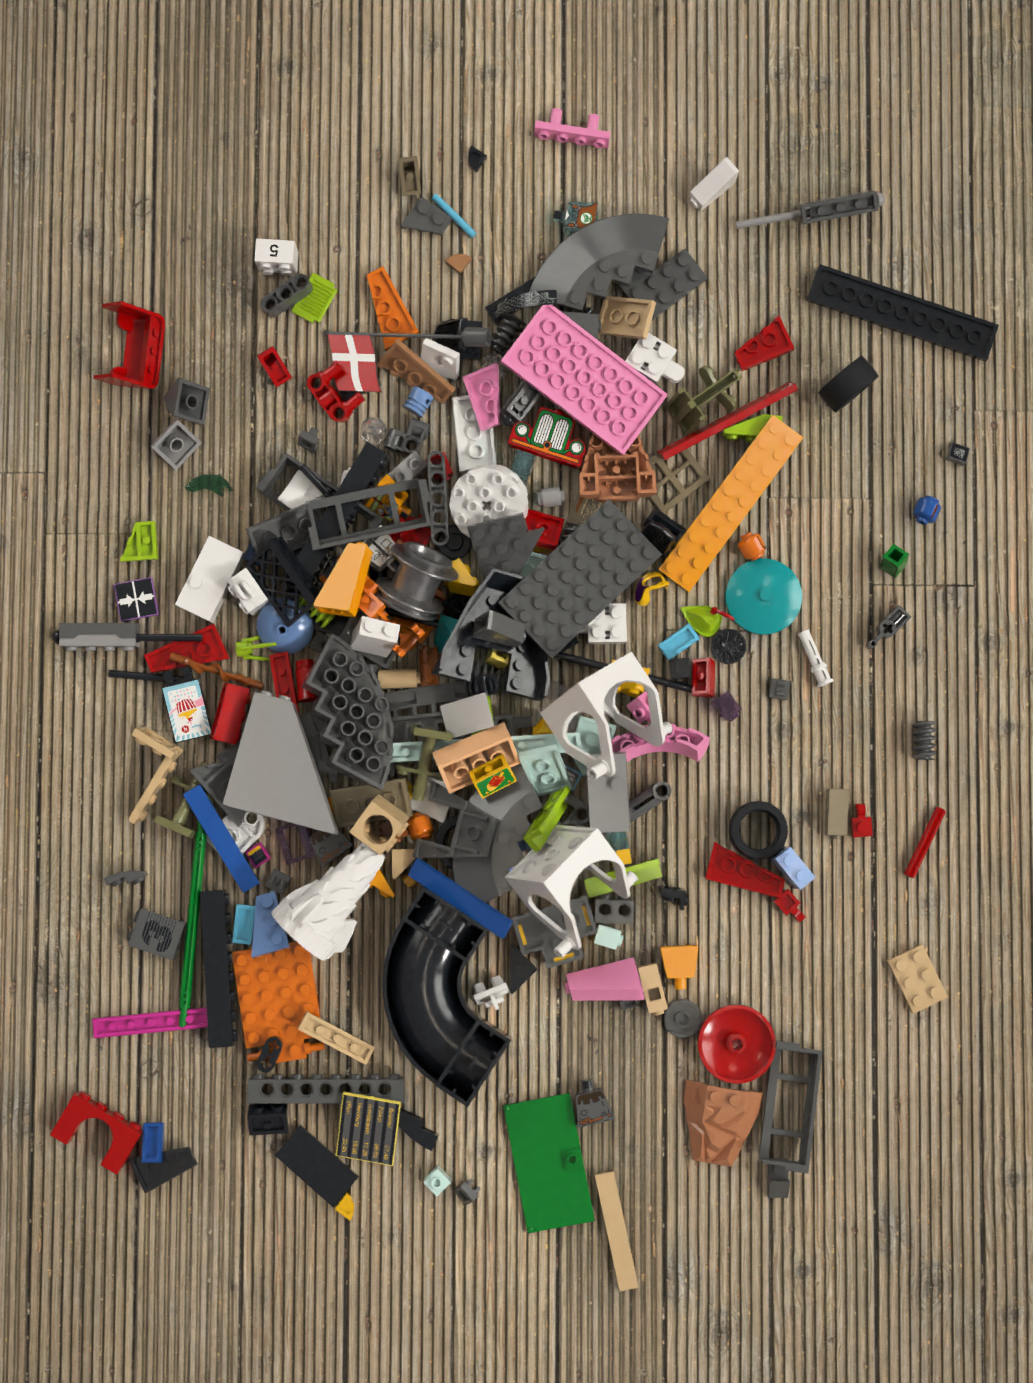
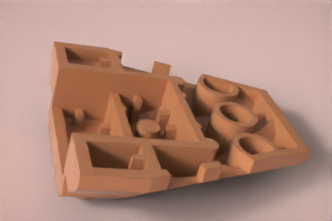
M592 433L579 476L580 497L594 499L595 502H606L608 499L611 502L638 501L640 497H650L657 494L656 474L650 466L647 453L645 454L639 435L622 456Z
M686 1079L683 1101L693 1161L732 1167L760 1113L763 1092L713 1086L705 1082Z

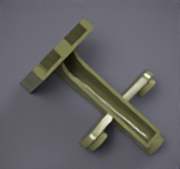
M708 365L702 366L699 369V374L708 388L694 398H691L682 387L665 405L666 409L686 435L693 433L705 420L706 416L700 408L714 398L726 410L732 411L737 405L735 397L729 396L724 391L742 378L738 370L733 369L716 381L713 376V369Z
M411 723L409 731L413 735L423 736L418 766L414 768L396 765L398 774L408 775L409 772L416 773L412 799L423 801L428 775L435 776V780L443 781L440 772L430 770L436 739L452 742L453 733L446 729L444 732L437 731L434 727L426 726V729L419 728Z
M201 762L199 767L205 766L207 764ZM175 775L169 780L187 789V791L200 784L194 777L189 786L183 783L184 779ZM206 794L210 800L214 801L209 794ZM183 797L172 820L156 815L153 821L192 839H195V833H197L185 827L192 811L185 797Z

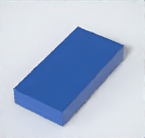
M163 1122L143 1123L141 1163H162Z

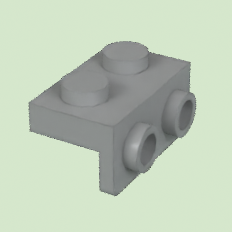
M413 451L387 475L396 483L411 480L414 476L417 477L423 473L427 464L416 451Z

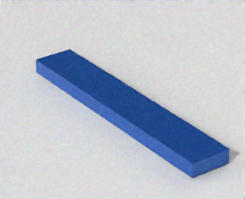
M199 784L183 793V796L241 891L244 893L260 883L202 786Z
M420 858L415 860L408 876L501 939L506 937L513 923L511 919Z

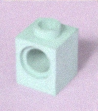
M598 923V933L595 934L593 943L616 950L617 946L621 947L624 937L621 935L622 931Z
M437 1165L424 1178L423 1183L438 1196L451 1183L452 1178Z

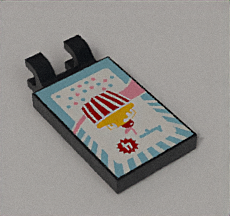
M191 667L182 668L184 679L178 681L174 680L173 671L163 673L167 686L161 687L175 743L211 735L212 731L200 678L194 679Z

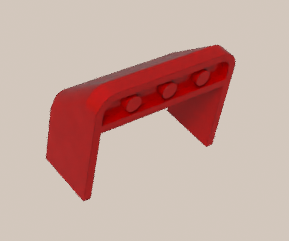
M123 301L102 304V308L117 313L116 323L121 330L127 331L123 367H114L109 374L94 375L93 379L115 386L142 389L155 388L159 382L165 332L163 316Z

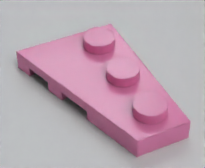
M494 363L463 377L481 431L500 425L499 364Z

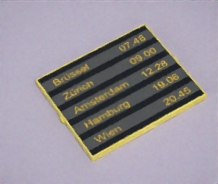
M343 1092L336 1156L393 1166L401 1102Z

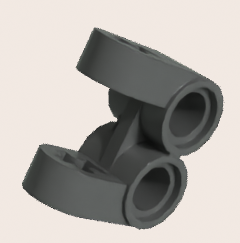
M569 792L565 801L574 810L563 823L558 821L556 825L567 826L568 824H573L576 827H585L590 821L589 807ZM580 809H585L588 812V816L584 820L577 818V812Z

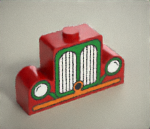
M540 407L533 428H530V425L523 421L516 423L508 440V447L577 470L581 468L586 450L583 441L578 439L570 441L576 420L564 414L563 410L557 408L551 410Z

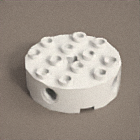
M484 464L474 467L458 479L451 491L449 507L452 519L457 527L470 538L467 528L469 525L522 512L524 518H526L528 513V494L526 486L516 473L502 465Z

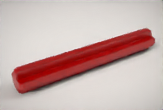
M940 807L935 808L904 872L906 876L915 878L946 813L944 809Z

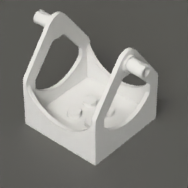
M632 652L578 682L540 713L564 751L590 768L587 770V774L591 780H596L600 776L612 777L616 771L609 726L604 713L612 717L617 724L653 746H661L665 742V736L672 732L671 724L662 720L658 691ZM635 682L642 685L646 690L651 724L647 727L621 714L616 707V693L622 683ZM577 713H587L597 723L601 755L597 758L571 744L566 737L568 725Z
M556 825L541 850L537 852L531 850L504 877L530 912L562 939L561 943L553 949L560 958H563L571 948L579 950L582 946L575 918L570 911L571 889L580 872L586 867L624 899L631 895L629 888L638 880L633 872L628 871L626 874L624 864L598 828ZM600 860L612 861L616 879L610 878L593 863ZM531 895L540 896L554 904L563 914L566 930L561 929L533 904Z

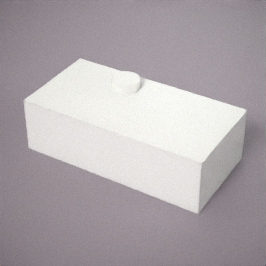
M208 536L175 605L213 623L229 592L227 587L230 585L227 580L239 572L245 553Z

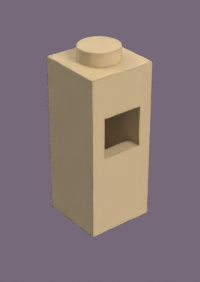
M653 962L637 966L648 1013H653V1016L663 1014L664 1010L668 1009L657 963Z

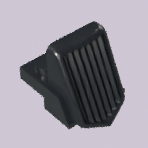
M468 318L450 319L442 321L437 326L434 334L461 335V332L466 327L482 328V322L470 321ZM432 338V341L460 353V359L477 361L481 359V347H465L461 339Z
M656 508L644 522V529L641 533L662 554L660 558H663L671 547L676 546L687 529Z

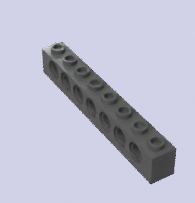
M253 1074V1077L247 1080V1103H342L343 1092L341 1085L345 1083L351 1087L349 1093L404 1103L405 1077H400V1074H389V1077H381V1074H369V1077H361V1074H350V1077H342V1074H330V1077H323V1074H311V1077H303V1074H292L291 1077H284V1074H272V1077H264V1074ZM385 1083L389 1085L390 1091L382 1093L379 1086ZM270 1084L273 1087L272 1093H266L263 1085ZM283 1084H290L292 1092H284ZM309 1084L312 1087V1092L305 1093L302 1090V1085ZM322 1084H329L331 1092L324 1093L321 1089ZM368 1084L370 1092L363 1093L360 1090V1085Z

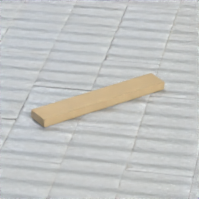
M614 1170L595 1174L619 1291L639 1288Z

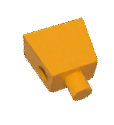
M660 946L666 978H674L676 990L687 989L686 978L695 977L698 946Z

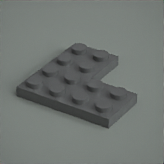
M683 249L658 269L654 270L653 274L634 269L629 287L617 284V286L627 298L653 300L656 302L652 320H654L704 283L708 277L688 251Z

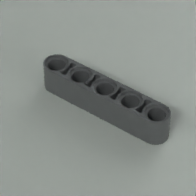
M433 451L428 456L431 538L434 544L441 546L446 544L449 538L445 457L440 451ZM433 455L441 457L442 462L439 465L431 463ZM434 474L442 476L443 481L441 484L436 485L432 482L431 479ZM440 493L443 495L444 500L441 504L433 502L432 497L434 494ZM435 513H443L445 519L442 523L434 521L433 516ZM439 531L443 532L446 536L445 540L441 543L437 542L434 538L435 533Z

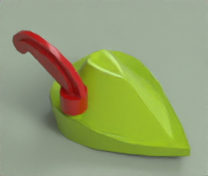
M687 606L680 608L694 631L703 637H711L717 632L722 622V616L735 621L733 616L718 610L716 607Z

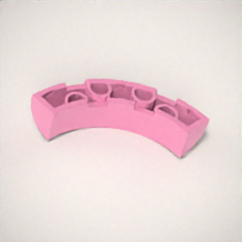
M671 724L672 732L665 736V742L661 746H653L632 732L621 736L617 735L611 739L613 752L626 751L627 762L640 755L653 752L677 753L699 762L708 748L710 738L694 729H685Z

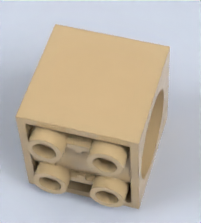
M378 794L349 832L379 855H382L384 851L388 853L398 840L396 836L400 837L409 826L407 820L410 817ZM382 815L391 822L393 828L392 835L380 836L376 834L371 828V816Z

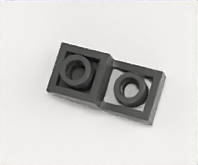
M141 870L126 871L103 879L106 885L112 884L113 887L123 883V878H125L127 884L133 882L136 885L144 881V876L148 875V873Z

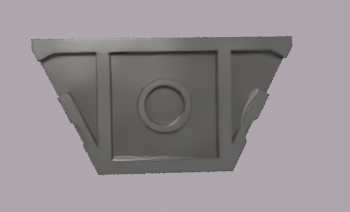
M228 759L190 769L189 772L236 826L239 827L242 824L246 811L223 805L234 762Z

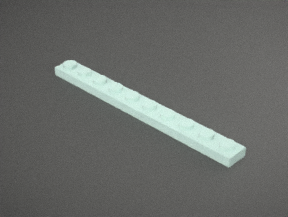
M580 732L566 733L570 743L581 749ZM554 734L511 736L518 755L522 751L555 744L560 753H566ZM452 739V742L436 740L434 751L462 739ZM422 741L393 743L394 750L391 762L419 761Z

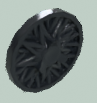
M457 525L448 526V541L444 545H437V548L449 560L462 559L471 550V538L463 534ZM440 532L437 537V542L439 543L443 542L446 538L443 532Z
M724 629L713 637L711 652L719 662L734 664L744 657L746 641L739 631Z

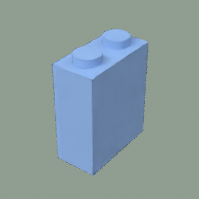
M784 846L777 854L770 858L794 889L801 890L816 878L791 847Z

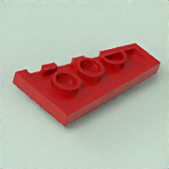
M215 624L192 633L203 634V642H172L144 655L151 673L189 667L169 660L171 652L184 657L187 656L201 664L227 660L230 657Z
M714 842L705 880L781 899L785 883L784 878Z

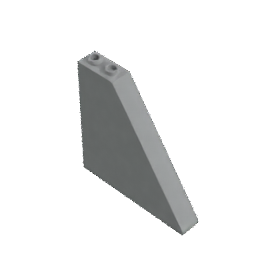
M261 690V693L254 692L223 805L338 835V829L296 705L290 701L291 698L283 695L276 698L272 697L273 693Z

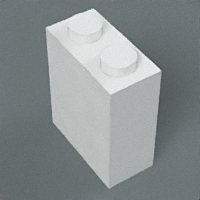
M362 616L352 631L351 649L387 657L392 648L397 644L400 625Z

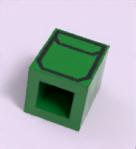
M893 544L883 555L880 569L896 578L906 566L909 553Z

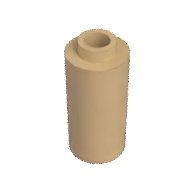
M417 668L378 670V680L382 689L417 688L418 684H421V672H417Z

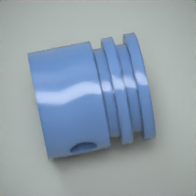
M414 386L408 396L409 400L405 401L406 404L403 407L410 413L423 418V414H425L434 397L425 390Z

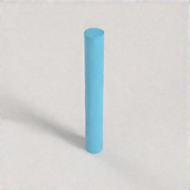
M438 194L432 197V200L467 235L473 238L477 234Z

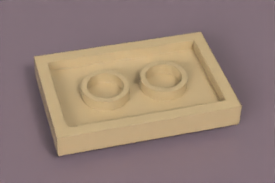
M606 296V300H603L598 319L601 320V331L598 334L647 339L656 302L645 299Z
M923 944L887 960L913 1014L948 998Z

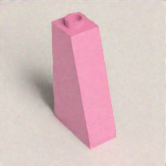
M634 957L566 974L568 982H564L566 993H571L572 1001L644 1000L643 989Z

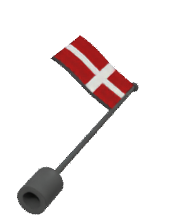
M466 327L461 332V335L329 332V330L324 332L325 337H328L333 363L336 361L343 369L334 377L336 386L339 391L382 393L377 378L376 354L371 337L461 339L465 347H489L491 343L490 328Z

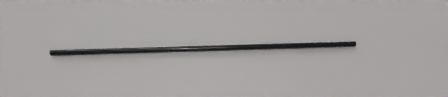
M289 582L288 590L295 591L296 585ZM386 607L384 609L389 616L438 627L439 620H421L403 614L393 608ZM559 652L554 657L599 670L609 665L564 652ZM648 675L654 684L692 693V685Z

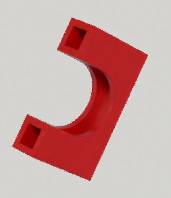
M83 1091L73 1094L50 1136L67 1145L72 1141L84 1120L89 1118L103 1120L111 1128L113 1141L100 1165L117 1175L121 1172L143 1134L141 1125L134 1121H127L120 1112L110 1111L105 1103L93 1101L88 1093Z

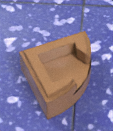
M455 254L450 256L446 263L461 274L472 261V258L465 254Z

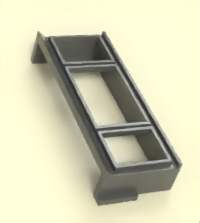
M286 452L274 470H268L257 488L261 491L262 495L284 510H291L277 500L280 495L271 490V488L288 465L298 471V468L303 463ZM310 469L335 495L338 487ZM360 503L358 505V513L372 522L367 529L378 527L384 520ZM348 543L338 545V547L345 550Z
M416 478L305 501L311 525L308 527L312 549L317 550L430 526L426 503L430 502L426 479ZM416 488L422 518L400 522L394 492ZM388 494L394 524L347 534L341 507L342 503ZM335 505L341 535L319 539L313 509Z
M776 1040L775 1056L768 1073L758 1161L763 1164L785 1166V1171L808 1174L823 1051L801 1048L798 1043ZM781 1050L811 1054L808 1077L779 1073ZM778 1079L807 1083L802 1132L772 1128ZM771 1134L801 1138L799 1160L791 1161L769 1158Z

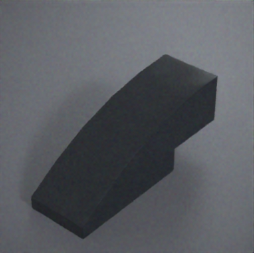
M400 1108L398 1126L415 1142L432 1151L439 1134L422 1126L424 1118Z

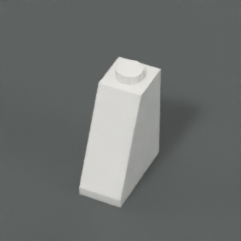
M727 157L690 191L689 202L695 209L698 208L700 212L736 182L739 170Z

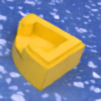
M346 1193L335 1207V1210L350 1221L354 1214V1202L349 1193Z

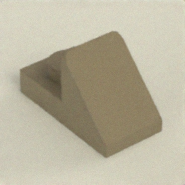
M417 156L398 158L403 196L421 194Z

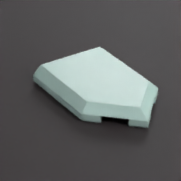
M579 716L575 732H580L581 749L587 753L601 752L596 721ZM608 723L610 738L613 739L617 726ZM573 758L582 775H586L587 766Z

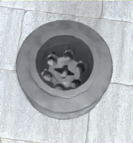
M405 542L404 544L391 546L392 554L401 562L394 578L381 577L376 580L379 588L376 596L391 608L408 616L427 621L438 619L439 614L443 612L444 608L440 601L434 597L441 580L455 581L459 577L458 572L452 567V562L440 552L419 543Z

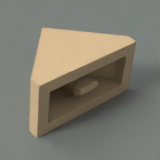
M392 849V877L394 879H397L416 859L412 857L414 849Z

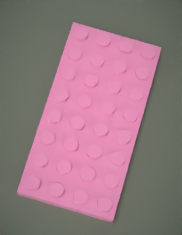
M552 304L542 305L500 361L622 456L668 395Z

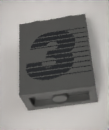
M141 908L134 917V922H136L134 930L131 929L128 934V946L170 960L176 959L187 922L148 911L147 908Z

